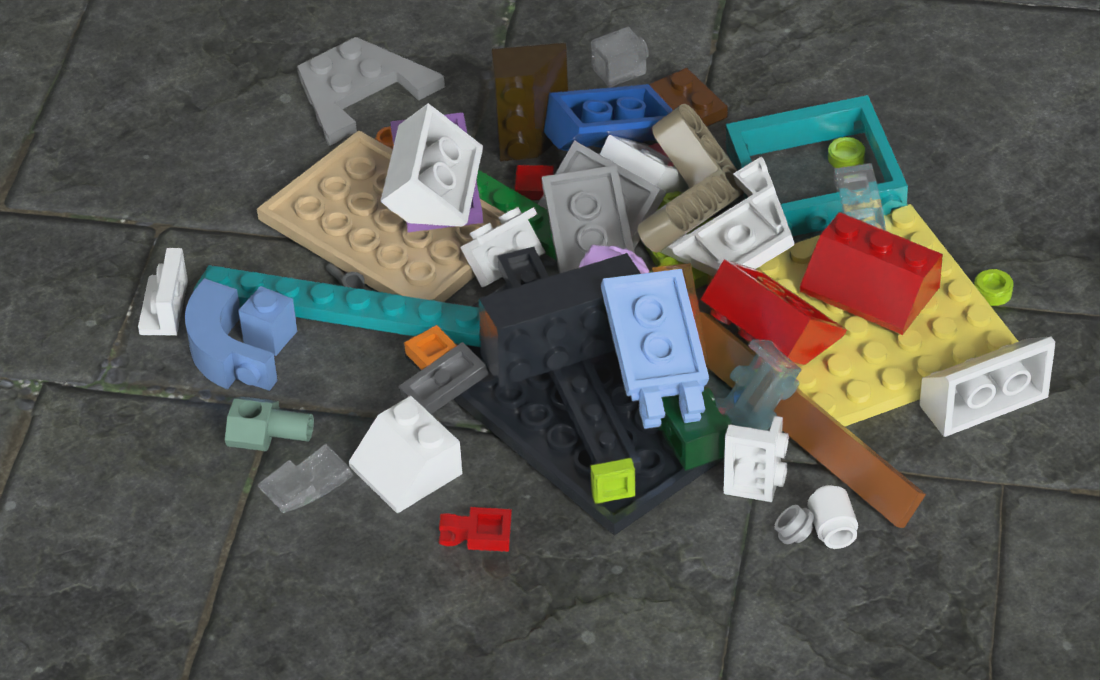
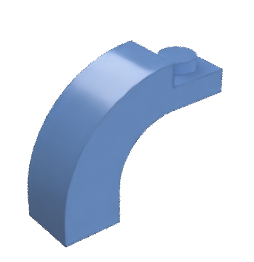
M204 278L192 293L185 312L189 347L195 365L206 378L225 389H229L235 379L247 385H254L270 391L277 382L274 353L239 342L228 336L240 319L237 289Z

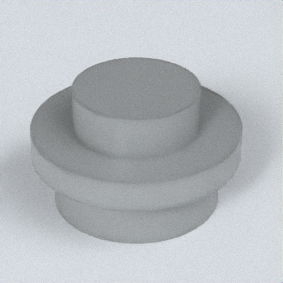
M799 505L788 507L775 522L774 528L778 532V538L784 544L802 542L812 532L814 515L809 509L801 508Z

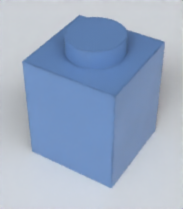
M260 286L239 309L244 343L274 353L275 356L297 332L293 299Z

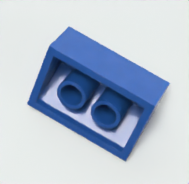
M649 84L549 93L544 133L558 149L569 151L574 141L585 147L595 146L603 148L609 135L643 143L644 141L656 140L652 131L653 125L673 110Z

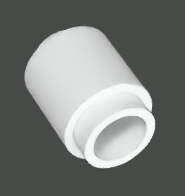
M832 485L818 488L810 496L807 504L809 510L814 515L813 523L819 539L825 542L827 547L833 549L850 545L857 537L858 522L847 491L842 487Z

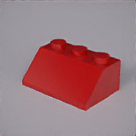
M839 212L818 239L800 284V292L903 335L940 288L943 254Z
M726 259L721 263L700 299L713 308L710 312L713 317L727 325H731L733 322L741 329L738 334L756 345H759L760 342L769 348L767 355L783 365H788L790 361L806 365L841 339L847 331L846 328L763 271Z

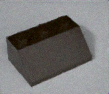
M566 43L492 49L500 161L538 158L553 145V142L544 133L549 93L568 91Z

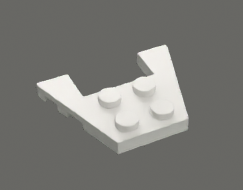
M759 157L733 173L736 184L749 196L747 199L693 232L685 234L662 250L661 253L714 277L724 259L756 269L794 246L792 234L764 159Z

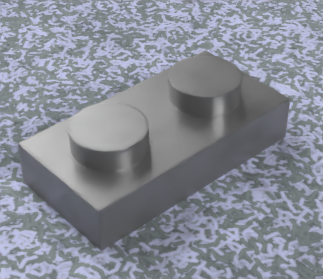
M462 342L399 385V389L405 399L412 396L430 414H433L489 374L486 365Z

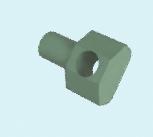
M240 396L234 398L227 416L225 443L227 447L267 451L272 437L309 442L313 433L314 417L311 413L279 410V401Z

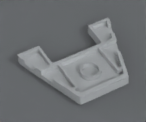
M357 37L297 66L299 79L310 105H313L316 119L324 131V137L329 146L357 132L356 121L343 109L383 88L398 82L417 100H421L445 87L442 74Z

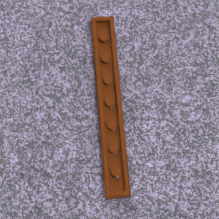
M700 312L695 320L706 366L772 422L774 416L783 417L782 431L789 434L795 442L896 527L904 528L926 494L711 315Z

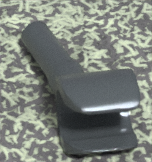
M332 263L326 266V270L342 286L365 289V279L360 273L349 272L344 274Z

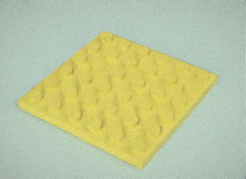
M911 204L892 210L891 214L888 215L880 214L862 220L865 223L943 254L940 288L903 335L800 292V284L820 235L795 243L794 246L756 268L847 329L841 339L806 365L791 361L788 365H783L767 355L769 348L760 342L759 345H756L746 340L756 354L843 426L851 425L920 400L922 378L929 376L933 372L945 370L970 358H976L998 350L1002 346L1019 342ZM709 274L707 282L708 286L713 279V276Z

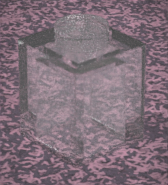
M629 26L591 40L592 68L609 88L646 74V58L649 56L647 44L643 38H638Z

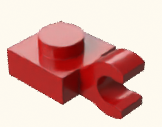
M470 507V516H458L452 513L440 514L439 544L443 546H456L462 541L467 540V550L509 552L512 509Z

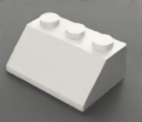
M429 103L398 126L380 202L408 223L464 226L468 222L483 145Z
M1052 337L1024 339L1011 345L1002 346L998 350L982 356L970 358L945 370L933 372L929 376L922 378L920 407L943 437L1045 399L1049 395L1055 341Z

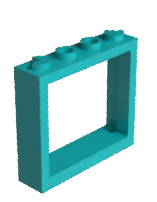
M868 95L726 124V151L737 171L752 162L750 156L865 133L885 182L781 204L792 236L825 230L839 212L862 221L880 214L888 215L891 214L892 210L907 206L908 185ZM746 193L743 194L745 199L749 197Z

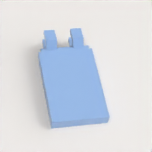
M682 269L603 279L601 290L626 395L631 396L632 401L639 400V411L644 429L661 426V418L665 416L661 397L679 395V407L684 423L700 421V413L705 411L701 392H704V386L707 385L709 376Z

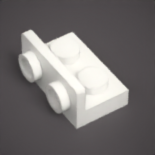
M519 207L498 217L501 225L493 229L492 225L488 223L470 233L473 240L460 247L481 287L503 277L498 268V255L533 246L539 256L545 253L528 221L529 218L537 215L534 207L521 213Z
M167 248L164 264L159 263L157 275H150L148 278L138 324L139 334L177 335L188 282L182 248Z
M774 416L770 431L735 425L728 426L725 435L724 494L767 502L773 501L776 486H784L787 474V463L781 462V458L786 456L789 434L782 433L783 417Z

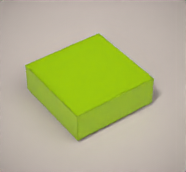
M632 458L591 465V488L595 504L635 496V467Z

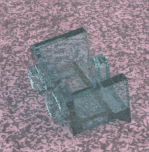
M752 339L748 346L757 353L749 366H737L731 372L730 379L736 385L727 398H715V402L721 414L728 415L732 425L766 431L772 425L774 416H777L773 410L780 400L788 399L797 390L799 381L796 378L802 369L779 351L771 340Z

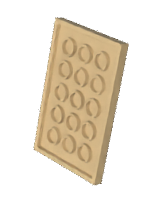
M359 130L257 208L258 220L347 273H360L365 279V284L378 292L445 302L475 277L471 266L460 248L473 240L470 233L488 223L494 229L501 225L498 217L505 214L480 199L483 223L408 232L406 221L380 202L393 149Z

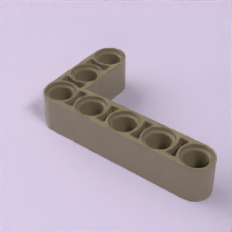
M686 104L679 105L652 127L657 142L690 187V189L668 202L638 225V233L647 248L656 253L670 246L745 193L735 182L733 173L737 169L698 114Z

